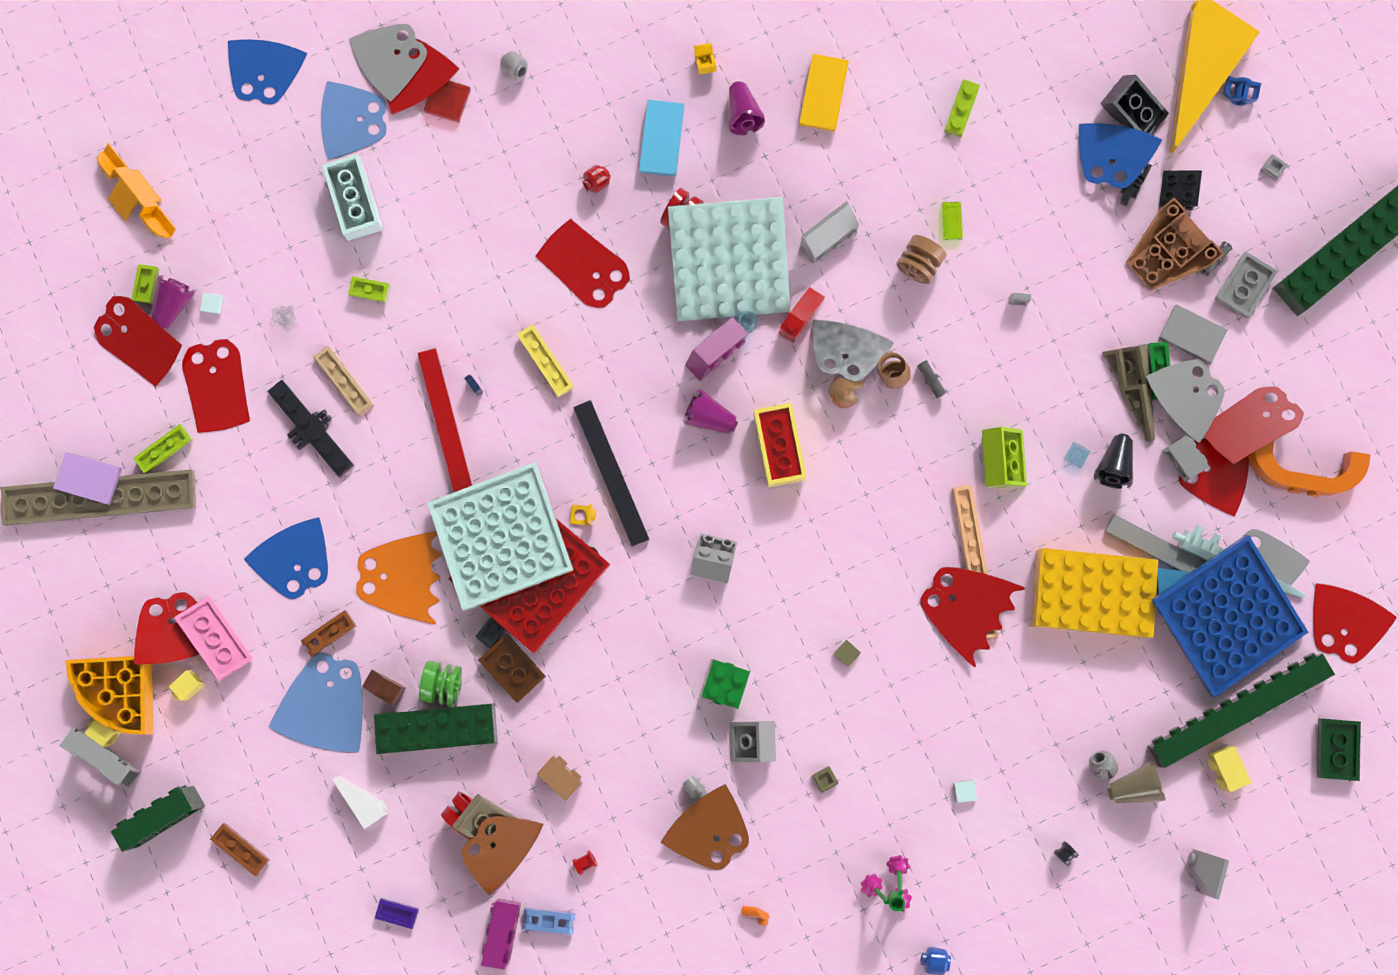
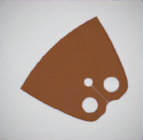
M724 784L697 800L682 813L660 843L704 867L721 870L730 863L732 855L741 853L748 846L749 835L739 808L727 785ZM733 834H738L742 838V842L738 846H732L729 838ZM714 835H719L720 840L714 841ZM717 850L721 851L724 856L723 860L718 863L711 859V854Z
M489 817L478 827L476 836L467 841L461 851L462 858L475 880L488 895L492 894L520 865L536 841L544 825L543 823L512 817ZM489 824H495V832L491 835H486L484 832L485 827ZM491 843H496L494 848H489ZM472 845H480L481 848L478 854L473 856L469 854V849Z

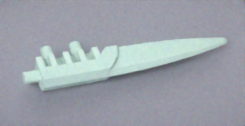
M1199 525L1195 527L1193 533L1185 530L1183 535L1174 532L1172 536L1173 539L1179 541L1178 547L1204 561H1208L1224 550V548L1217 545L1222 536L1214 533L1211 540L1208 541L1200 537L1204 528ZM1276 578L1284 593L1301 598L1306 597L1302 592Z

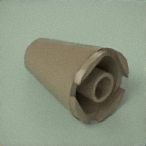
M1149 762L1110 783V788L1107 789L1110 800H1115V803L1166 801L1153 762Z

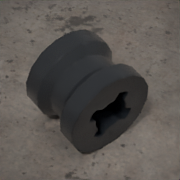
M1065 841L1060 849H1056L1053 852L1068 867L1071 865L1072 859L1079 856Z

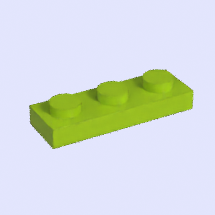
M965 79L962 80L944 132L962 137L980 88L979 84Z
M179 424L133 459L143 473L148 474L193 439L183 425Z

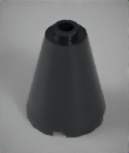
M1121 433L1113 437L1094 472V479H1100V484L1115 489H1122V486L1127 485V488L1132 486L1133 440L1129 435Z

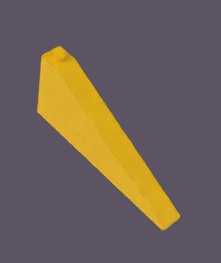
M1196 0L1190 8L1192 13L1189 15L1169 147L1170 153H1173L1260 33V31L1213 0Z

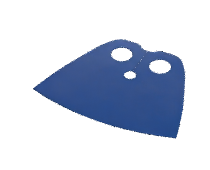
M252 39L228 41L229 67L236 96L246 101L259 99L265 104L276 103L293 82L308 53L272 41ZM263 75L264 80H258V76ZM245 83L253 86V91L250 94H244L241 90ZM267 87L275 89V95L271 98L264 95V90Z
M1102 123L1079 124L1080 156L1086 180L1096 184L1107 182L1116 188L1128 187L1149 163L1161 144L1162 139L1149 133L1120 125ZM1115 159L1116 163L1114 165L1109 164V160ZM1096 166L1101 167L1103 174L1100 177L1092 176V168ZM1118 171L1125 172L1127 175L1126 180L1123 182L1116 181L1114 178L1115 173Z
M320 517L297 523L276 533L244 558L264 581L289 599H296L302 596L307 588L318 587L327 580L328 561ZM296 564L301 566L299 571L294 570ZM312 568L320 570L321 575L317 580L309 578L308 574ZM290 580H297L299 582V589L297 591L291 592L288 590L287 584Z

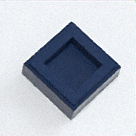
M470 374L464 377L477 396L483 393V390Z

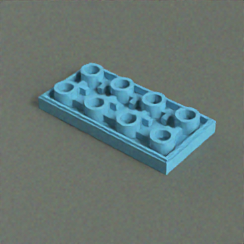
M647 101L639 173L676 177L684 103Z

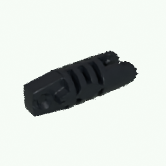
M1151 164L1146 165L1143 173H1140L1132 184L1121 189L1120 193L1123 194L1120 202L1121 205L1127 207L1131 198L1136 199L1152 167Z

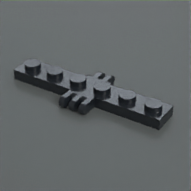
M282 379L267 391L295 424L296 427L287 436L291 439L297 435L292 440L293 444L302 441L297 445L298 450L311 443L338 477L343 476L355 466L326 432V429L329 427L327 423L332 420V417L328 415L323 419L327 414L325 409L319 413L316 411L311 414Z

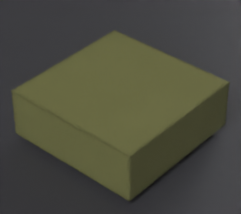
M846 639L833 654L849 667L861 652Z
M830 766L812 774L821 793L839 784Z

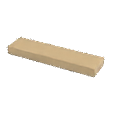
M329 346L313 357L358 416H361L374 406Z

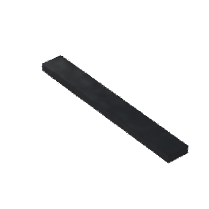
M589 400L573 407L631 546L633 547L650 540L592 401Z

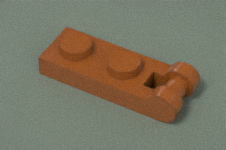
M344 610L303 638L301 643L308 648L309 655L314 657L357 626L347 610ZM317 639L320 644L315 646L313 640Z

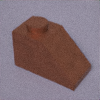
M371 669L362 686L376 697L391 705H397L406 689L405 686Z

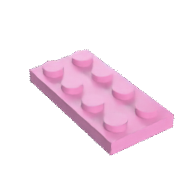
M209 596L174 617L218 682L253 660Z

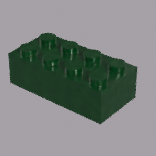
M184 785L182 787H175L168 792L169 796L160 797L150 803L152 806L146 809L142 808L133 813L134 817L118 822L116 824L117 828L110 832L120 850L125 852L142 846L205 807L195 786L187 787Z

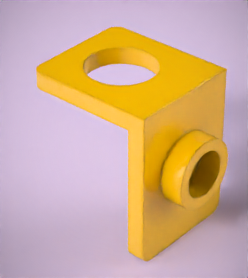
M589 504V506L572 505L570 523L592 526V521L596 520V509H594V506L592 504ZM577 510L585 511L586 517L584 520L579 521L575 518Z

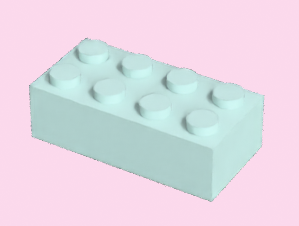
M356 154L322 165L345 238L350 241L384 230L360 156Z

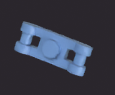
M524 908V915L526 916L522 929L573 934L574 927H572V923L575 920V913ZM533 916L539 917L538 923H533ZM559 919L565 920L564 926H558Z

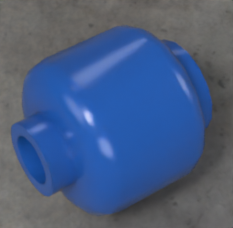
M928 947L926 952L921 954L920 964L924 965V970L928 974L944 975L950 970L951 956L948 955L945 949Z

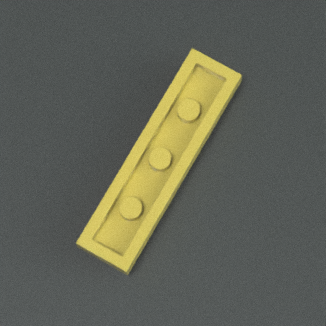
M533 324L517 334L558 398L574 388Z

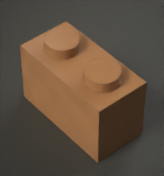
M554 755L537 772V775L566 801L583 783L580 780L582 776L574 769L571 771L566 766L568 763L561 756L556 757Z

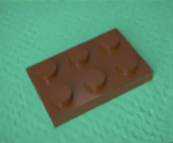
M507 633L478 659L516 703H519L547 677Z

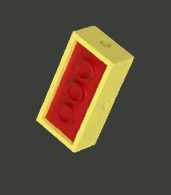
M792 403L755 409L753 416L767 487L805 481L807 477Z

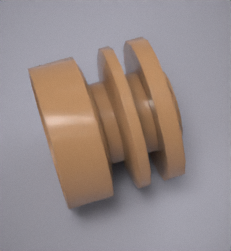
M913 235L906 246L907 251L901 254V258L896 263L897 268L906 276L919 283L930 284L933 279L932 276L937 272L936 268L941 266L947 254L940 245L931 239L921 235Z

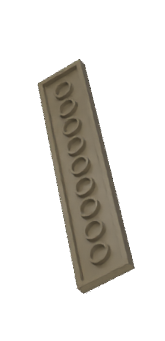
M192 469L120 476L110 505L54 489L55 482L1 487L2 525L4 526L196 508L195 473Z

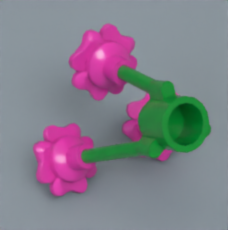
M898 855L890 857V861L886 863L889 867V872L897 876L898 886L895 888V891H890L888 897L880 891L883 888L881 885L883 880L878 878L876 874L866 875L865 880L860 885L862 886L861 892L865 893L867 897L878 895L884 904H889L893 911L904 912L905 908H910L912 896L908 895L907 889L902 890L901 875L907 874V869H910L911 865L908 863V858Z

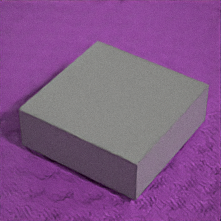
M1272 154L1260 171L1276 181L1288 164Z
M1012 293L1008 304L1027 306L1031 301V294Z

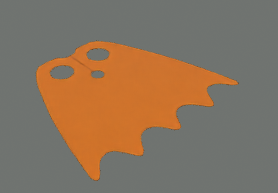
M437 531L398 539L361 554L358 558L357 567L361 574L356 586L357 595L365 602L388 612L436 624V621L429 615L428 609L440 601L430 591L432 583L441 578L431 569L432 562L442 555L431 546L432 540L438 536ZM366 559H375L376 567L373 570L365 568L364 563ZM382 573L387 574V578L385 580L381 579L380 577ZM365 583H374L375 591L372 594L364 592L363 586Z

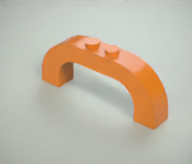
M1274 441L1248 455L1254 472L1264 482L1277 488L1286 489L1288 493H1307L1306 496L1319 497V495L1331 496L1354 488L1365 477L1371 454L1354 451L1343 454L1342 468L1335 478H1327L1282 468L1276 462L1273 455Z

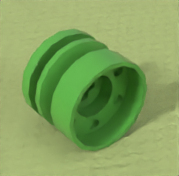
M427 661L420 680L419 701L434 703L437 695H439L440 705H444L447 700V706L454 707L462 687V667L455 666L453 669L452 665L448 664L444 672H442V663Z

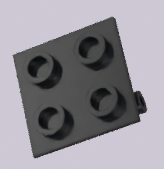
M1202 170L1163 171L1159 207H1163L1173 198L1182 207H1186L1185 209L1188 211L1193 210V207H1198Z

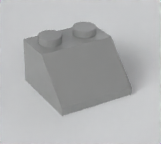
M775 721L730 722L731 762L776 761Z

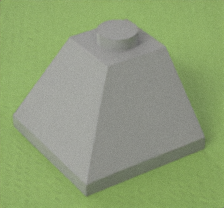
M1193 849L1187 859L1191 875L1202 894L1219 900L1229 860Z

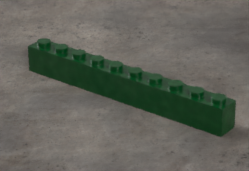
M1310 653L1303 657L1304 661L1300 663L1293 662L1287 666V670L1271 674V679L1256 682L1251 690H1242L1236 694V698L1232 700L1229 698L1220 702V707L1205 710L1202 712L1203 716L1198 719L1193 717L1185 722V726L1172 728L1168 731L1169 734L1162 737L1161 735L1151 740L1152 744L1147 747L1159 767L1166 768L1334 676L1335 673L1324 654Z

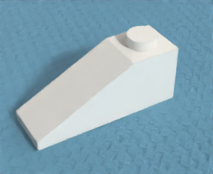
M341 776L332 779L364 829L369 828L388 815L386 811L388 808L382 799L379 800L378 797Z

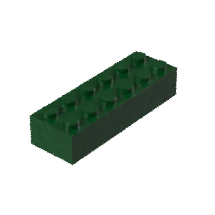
M495 703L374 714L376 754L498 742Z

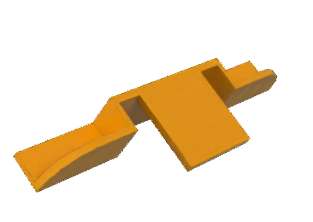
M107 143L104 151L98 154L97 163L109 179L119 178L108 200L125 221L128 220L137 203H139L142 210L138 216L147 228L159 237L171 238L176 231V227L157 205V202H161L162 199L140 171L130 170L112 146Z

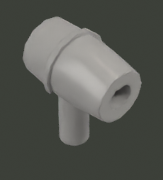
M691 776L683 783L690 799L694 802L708 794L704 785L694 776Z

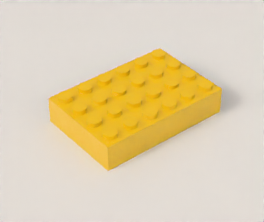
M1048 548L1037 549L1031 627L1154 638L1155 606L1151 599L1156 596L1158 560Z

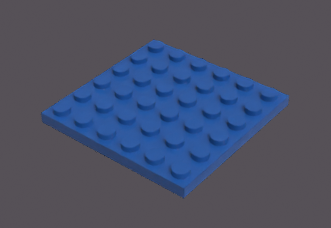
M1244 535L1151 599L1208 693L1213 698L1309 633L1249 535Z

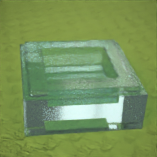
M1073 442L1063 459L1081 468L1091 451Z

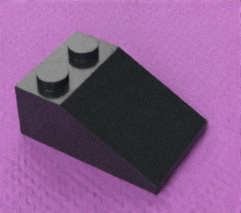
M1136 74L1123 75L1100 103L1109 115L1123 126L1151 135L1169 114Z

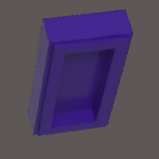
M381 898L374 919L413 929L419 908Z

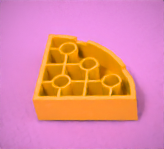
M134 656L65 660L67 677L76 694L75 697L92 718L100 724L119 732L141 735L153 734V664H134Z

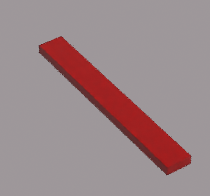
M436 348L419 352L418 357L453 491L457 492L473 485Z

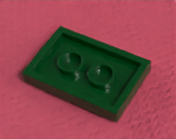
M1318 718L1317 778L1360 781L1361 721Z

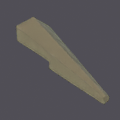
M1141 344L1103 351L1102 355L1106 357L1110 365L1109 369L1111 373H1114L1119 383L1118 387L1130 411H1133L1138 427H1141L1145 435V441L1155 440L1151 389L1146 377L1149 375L1147 345Z

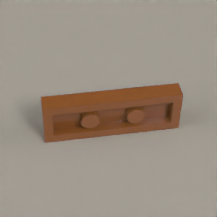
M222 823L210 838L212 842L254 876H258L270 861L268 857L226 823Z

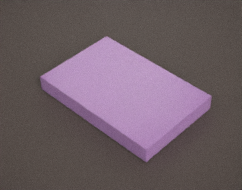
M65 452L53 488L110 505L122 468Z

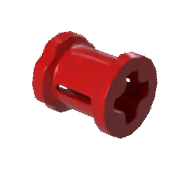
M590 850L587 851L586 855L572 860L579 875H582L584 871L593 866H598Z

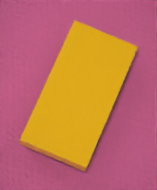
M818 54L812 55L799 126L832 132L836 131L849 60Z

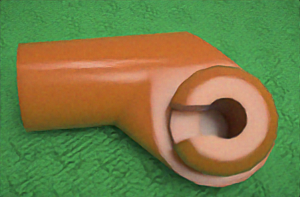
M742 906V916L758 918L759 925H768L770 916L767 912L758 907Z

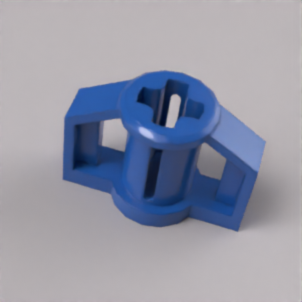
M1228 76L1223 95L1232 104L1244 106L1258 100L1262 83L1252 81L1246 77L1235 78ZM1232 84L1236 86L1234 97L1230 94ZM1249 88H1254L1252 99L1248 100Z

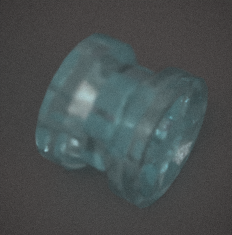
M746 311L741 313L738 323L748 333H751L756 329L757 317L753 312Z

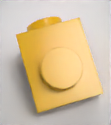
M712 43L695 45L694 54L699 75L716 72L717 66L713 55Z

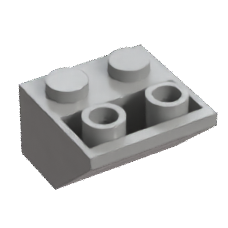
M700 533L690 575L728 583L737 542Z

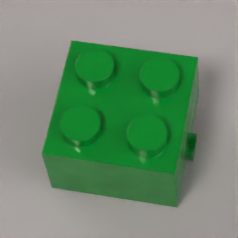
M711 659L699 696L714 701L713 703L718 705L724 704L739 709L751 671L736 667L729 662L724 663Z

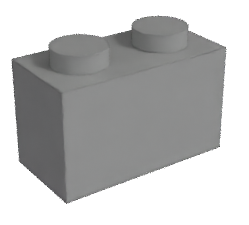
M1187 435L1162 450L1184 482L1209 467L1206 457L1199 453L1196 449V443Z

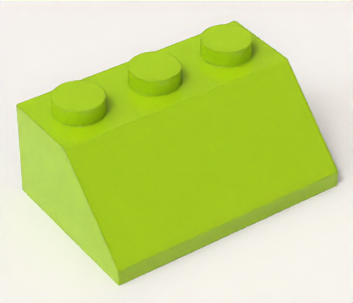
M1007 427L982 430L981 441L983 444L984 480L986 487H1026L1027 477L1023 430Z

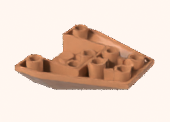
M1175 198L1171 199L1157 212L1126 261L1128 266L1150 291L1206 269L1224 255L1213 240L1210 241L1186 214L1187 211Z

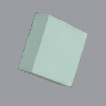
M203 293L200 311L220 315L223 296Z
M974 780L954 782L957 803L977 800Z

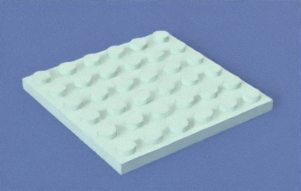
M783 197L668 206L678 321L790 312Z
M535 462L427 503L463 611L573 571L545 486Z

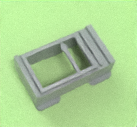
M75 727L72 728L59 745L73 756L81 757L100 770L101 775L116 785L123 783L125 786L130 787L142 772Z

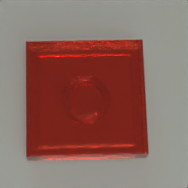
M448 81L428 97L424 112L460 123L471 88Z

